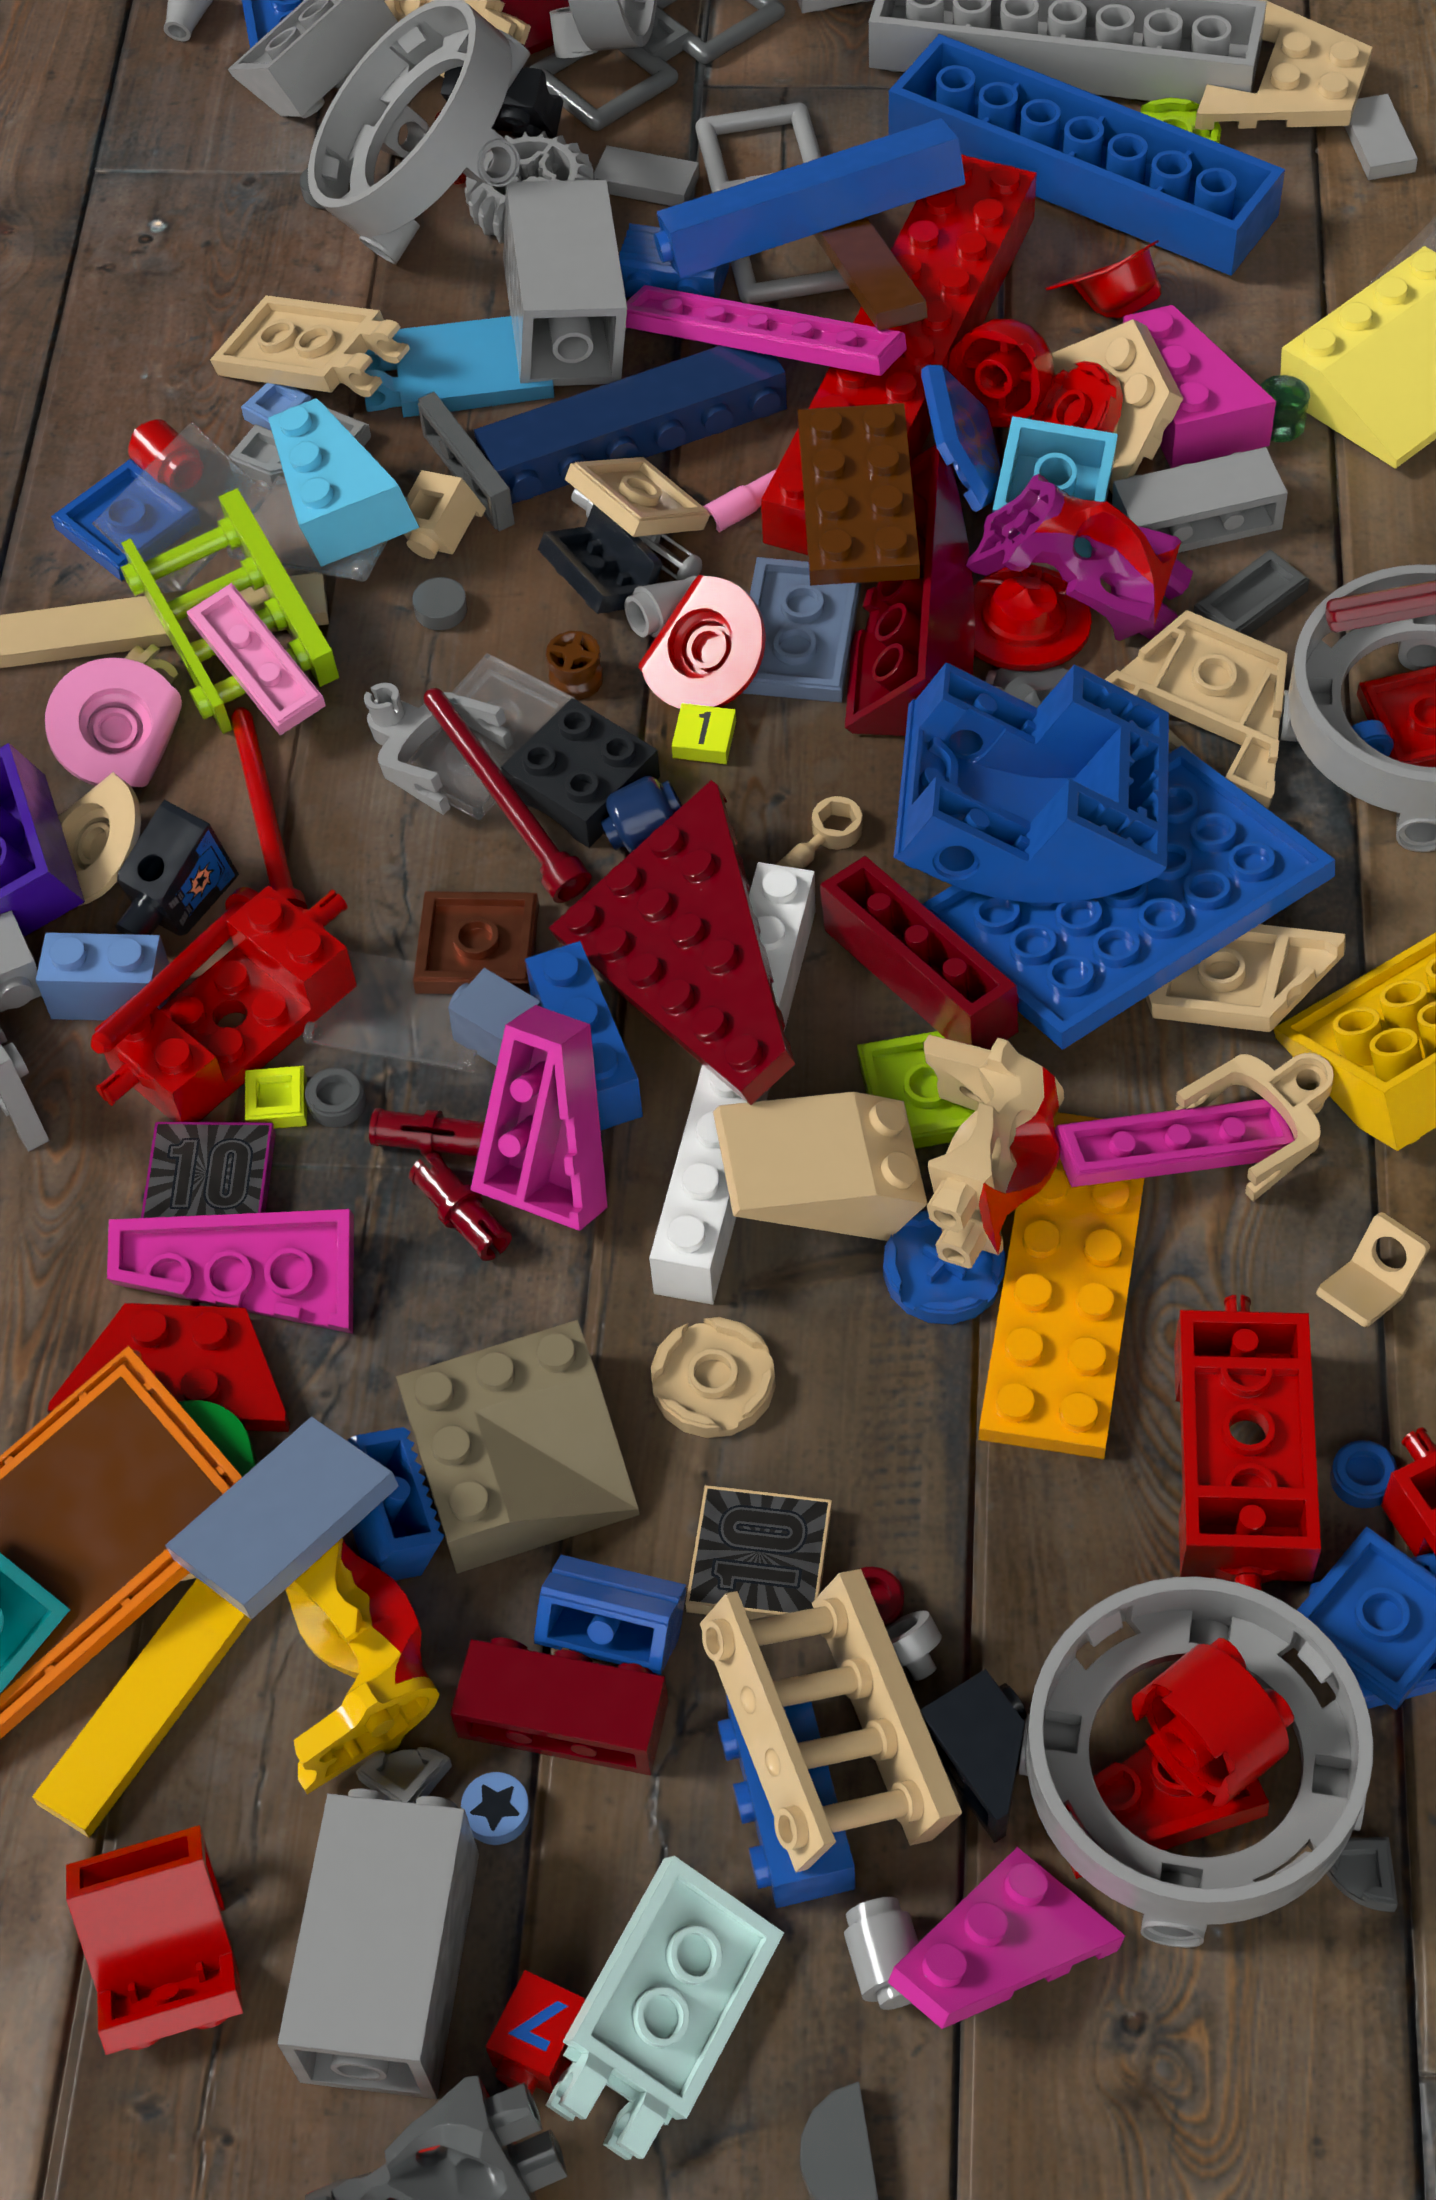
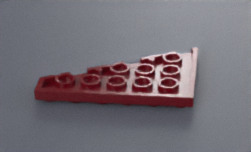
M710 780L578 902L572 905L567 912L549 927V930L563 946L581 941L594 973L743 1100L752 1105L795 1065L790 1043L784 1034L785 1023L782 1012L776 1003L772 987L774 980L766 949L760 941L761 930L758 918L752 910L748 894L750 888L744 864L736 848L738 843L734 828L730 824L725 805L727 799L719 786Z

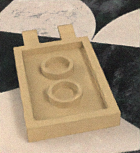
M266 295L210 361L218 376L332 393L340 383H343L356 394L370 397L383 382L381 377L370 376L364 372L373 362L371 356L365 354L366 351L371 350L384 361L396 364L407 354L410 347L408 344L398 343L392 339L399 331L400 325L393 320H384L380 310Z

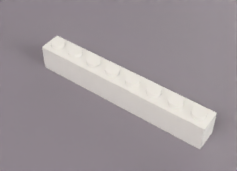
M758 862L749 898L752 910L758 918L761 930L760 941L766 949L774 980L772 987L776 1003L782 1012L786 1027L816 912L815 871ZM702 1065L649 1260L654 1294L713 1305L736 1220L732 1212L713 1111L719 1105L747 1102L704 1065ZM769 1089L755 1102L766 1101Z

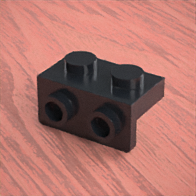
M594 504L584 527L544 532L538 547L540 553L552 564L556 572L564 577L585 600V603L597 614L625 610L626 598L633 595L634 589L638 586L655 584L662 568L661 560L639 537H632Z

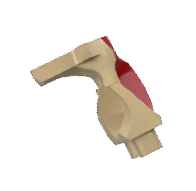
M928 1035L923 1043L926 1063L934 1070L938 1078L937 1089L939 1098L975 1110V1112L961 1124L952 1138L946 1154L928 1161V1170L934 1194L927 1205L929 1219L942 1228V1234L935 1244L938 1258L961 1267L972 1268L982 1250L996 1255L1003 1251L1001 1229L1006 1216L1020 1204L1039 1193L1050 1180L1060 1157V1145L1055 1133L1054 1117L1064 1100V1090L1053 1074L1038 1063L1020 1055L1008 1040L997 1038L992 1049L989 1050Z

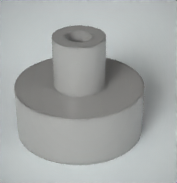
M922 1610L907 1614L885 1627L901 1666L907 1667L914 1681L930 1676L937 1669L929 1652L939 1644L942 1635L928 1611Z

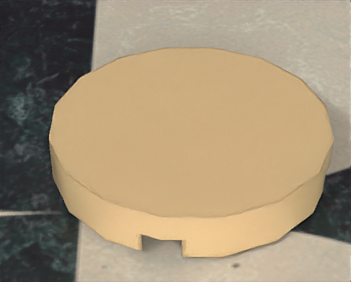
M721 1317L704 1318V1323L694 1324L688 1327L687 1323L674 1329L658 1346L651 1365L654 1400L665 1419L685 1433L704 1438L732 1436L754 1425L769 1408L776 1387L773 1359L762 1337L741 1322Z

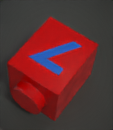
M524 1970L485 2046L492 2066L498 2068L495 2073L496 2078L511 2088L525 2082L531 2095H533L536 2087L551 2094L561 2074L572 2062L563 2056L568 2045L563 2043V2040L586 1998Z

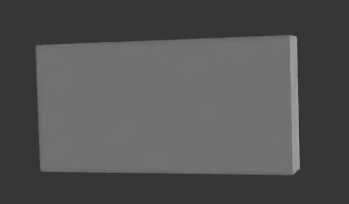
M1383 94L1359 98L1349 126L1344 127L1367 179L1373 180L1416 172L1418 158L1389 95Z
M606 146L593 173L596 175V180H607L610 195L668 206L687 202L700 176L698 162Z

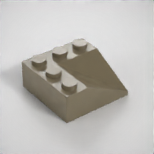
M578 1320L396 1376L407 1418L456 1574L640 1515L600 1383Z

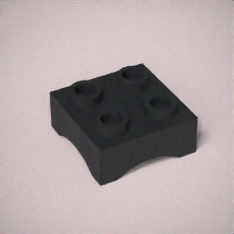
M463 66L452 68L444 74L441 95L446 101L455 87ZM524 67L520 70L506 93L502 107L492 126L493 130L510 131L515 138H521L524 132L529 137H538L543 131H545L548 138L557 137L564 101L561 96L549 93L546 75L542 69Z
M573 697L500 767L501 772L526 805L538 809L551 817L567 830L575 840L588 848L604 833L601 820L609 817L606 800L611 793L645 776H652L656 779L660 778L658 750Z

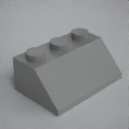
M304 0L228 70L237 81L280 116L307 118L324 105L325 100L323 97L333 87L339 88L343 85L349 74L368 50L398 21L384 0Z

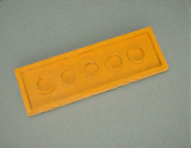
M1057 1112L1054 1117V1127L1056 1129L1057 1125L1100 1120L1102 1118ZM1059 1157L1050 1180L1042 1190L1015 1209L978 1440L1104 1459L1144 1178L1071 1187Z

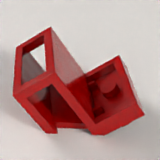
M200 1825L66 1865V1901L97 1991L98 2034L105 2055L125 2049H144L153 2045L161 2038L194 2028H213L230 2017L243 2014L239 1970L221 1911L225 1910L224 1901Z

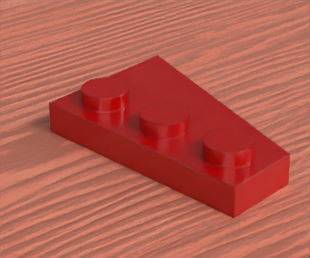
M1148 1745L1123 1763L1113 1762L1093 1777L1101 1798L1115 1818L1132 1834L1161 1850H1166L1268 1816L1269 1801L1258 1778L1225 1806L1216 1807L1212 1805L1216 1797L1214 1794L1207 1791L1201 1797L1196 1798L1178 1784L1158 1762ZM1068 1805L1065 1806L1066 1809H1067L1069 1812H1071L1070 1809H1069V1807H1068ZM1071 1866L1075 1878H1081L1082 1876Z

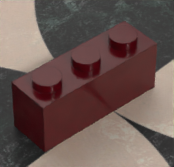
M497 1637L491 1639L490 1643L471 1639L450 1714L458 1738L651 1776L669 1700L665 1676L657 1675L639 1664L622 1663L618 1667L593 1663L588 1656L576 1651L557 1650L554 1652V1655L530 1651L526 1645L519 1641Z

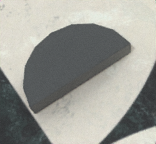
M859 2082L832 2091L812 2110L801 2134L800 2171L812 2200H878Z

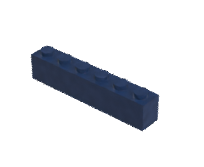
M720 345L474 429L476 446L510 488L511 502L514 504L569 485L570 483L565 480L571 463L636 457L647 458L786 410V372L776 356Z

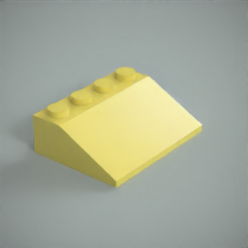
M1426 246L1419 249L1283 346L1281 353L1279 396L1395 469L1436 439V252Z

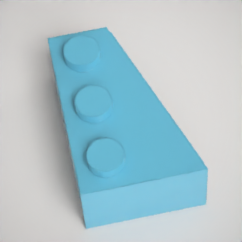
M317 398L268 417L298 525L321 567L419 528L396 481Z

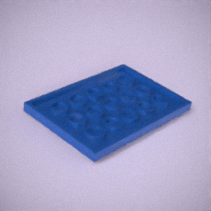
M1180 746L1170 752L1168 756L1167 868L1160 876L1137 887L1105 897L1069 903H1027L1002 900L966 891L952 885L922 905L1017 985L1019 998L1018 1012L1063 1050L1335 877V859L1185 747Z

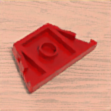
M124 1303L50 1400L47 1410L48 1413L52 1412L129 1345L132 1349L138 1350L141 1353L142 1361L178 1402L201 1400L218 1404L232 1412L241 1421L245 1430L289 1432L290 1427L288 1416L247 1309L240 1307Z

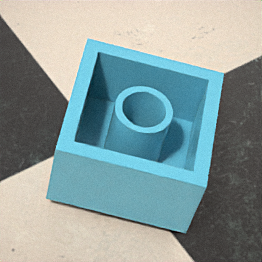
M1012 416L992 513L1018 497L1031 478L1037 474L1042 475L1050 483L1055 484L1070 496L1084 500L1106 502L1118 434ZM1078 537L1074 543L1075 551L1082 557H1091L1093 548L1090 542L1085 538Z

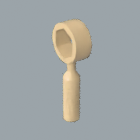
M833 796L820 801L812 813V832L814 837L808 843L797 844L776 865L804 869L814 860L815 851L820 846L841 850L857 843L862 834V812L860 807L853 800L841 796ZM831 815L848 817L852 821L844 831L827 829L822 824Z

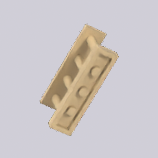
M861 1569L838 1573L812 1602V1609L749 1620L738 1591L725 1593L700 1623L705 1652L716 1665L774 1815L776 1836L782 1847L787 1850L795 1872L808 1870L836 1843L833 1835L835 1832L897 1819L901 1823L911 1846L932 1841L962 1814L960 1805ZM820 1634L827 1640L838 1668L775 1681L771 1678L759 1647ZM846 1695L851 1699L862 1730L797 1743L783 1707ZM871 1756L876 1761L888 1792L822 1806L808 1769Z

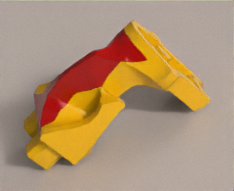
M343 1538L285 1589L298 1630L306 1645L329 1667L356 1678L338 1709L294 1739L295 1752L299 1759L298 1780L307 1795L372 1753L383 1750L386 1754H389L397 1749L403 1737L435 1707L440 1695L423 1668L420 1652L422 1631L406 1594L392 1577L357 1556L344 1542Z

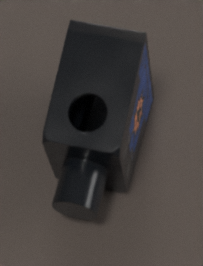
M165 799L163 800L118 872L117 881L132 902L115 925L121 934L152 935L158 925L178 936L186 935L234 882L239 873L208 822Z

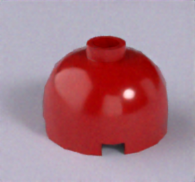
M992 319L970 330L952 349L947 370L988 409L991 427H1010L1012 416L1020 418L1030 417L1044 401L1054 376L1052 352L1044 337L1032 326L1014 319Z

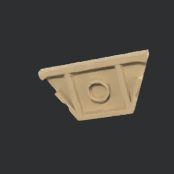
M1134 319L1052 353L1055 375L1063 369L1070 372L1072 369L1077 368L1078 366L1075 363L1089 361L1098 363L1109 370L1120 382L1123 402L1121 416L1113 432L1118 434L1109 485L1112 494L1114 481L1134 476L1143 457L1153 460L1162 442L1163 432L1167 425L1172 422L1183 400L1148 327Z
M1259 924L1146 996L1152 1018L1271 1032L1344 956L1346 950L1345 934Z

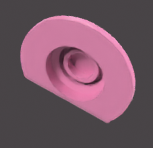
M103 658L87 662L65 675L50 695L45 712V729L48 743L59 763L72 775L88 784L96 786L114 772L131 787L147 786L161 761L181 711V696L177 689L171 686L160 673L143 663L125 658Z

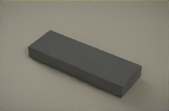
M435 392L419 398L418 408L424 438L455 477L463 478L485 506L484 516L494 529L500 532L514 525L510 488Z

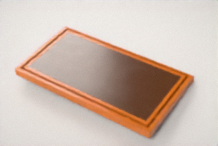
M129 1345L0 1455V1553L70 1609L0 1693V1739L190 1573L173 1560L165 1545L243 1477L142 1361L141 1353L138 1350L132 1349Z

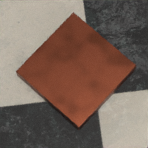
M425 891L413 977L415 994H454L462 984H470L482 969L486 968L530 995L525 958L534 956L539 913L538 893Z

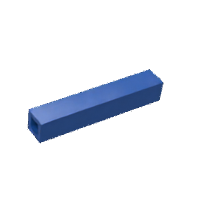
M939 118L657 211L661 231L654 233V241L662 263L670 261L681 279L965 185L959 138L946 122Z

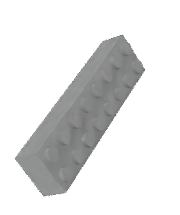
M875 0L869 18V68L905 72L936 36L942 34L1092 94L1147 101L1179 98L1188 99L1200 105L1207 84L1252 93L1262 45L1267 1Z

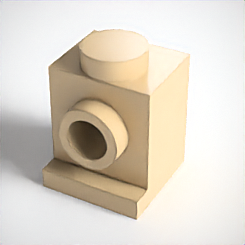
M421 470L406 497V501L419 525V528L403 534L408 540L407 546L414 553L426 559H434L438 551L454 554L473 517H482L486 510L485 506L463 478Z

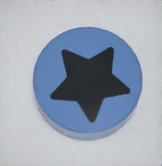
M491 1772L477 1777L468 1785L461 1801V1808L465 1809L473 1837L485 1844L501 1845L511 1842L521 1835L530 1819V1803L524 1786L515 1777L506 1773Z

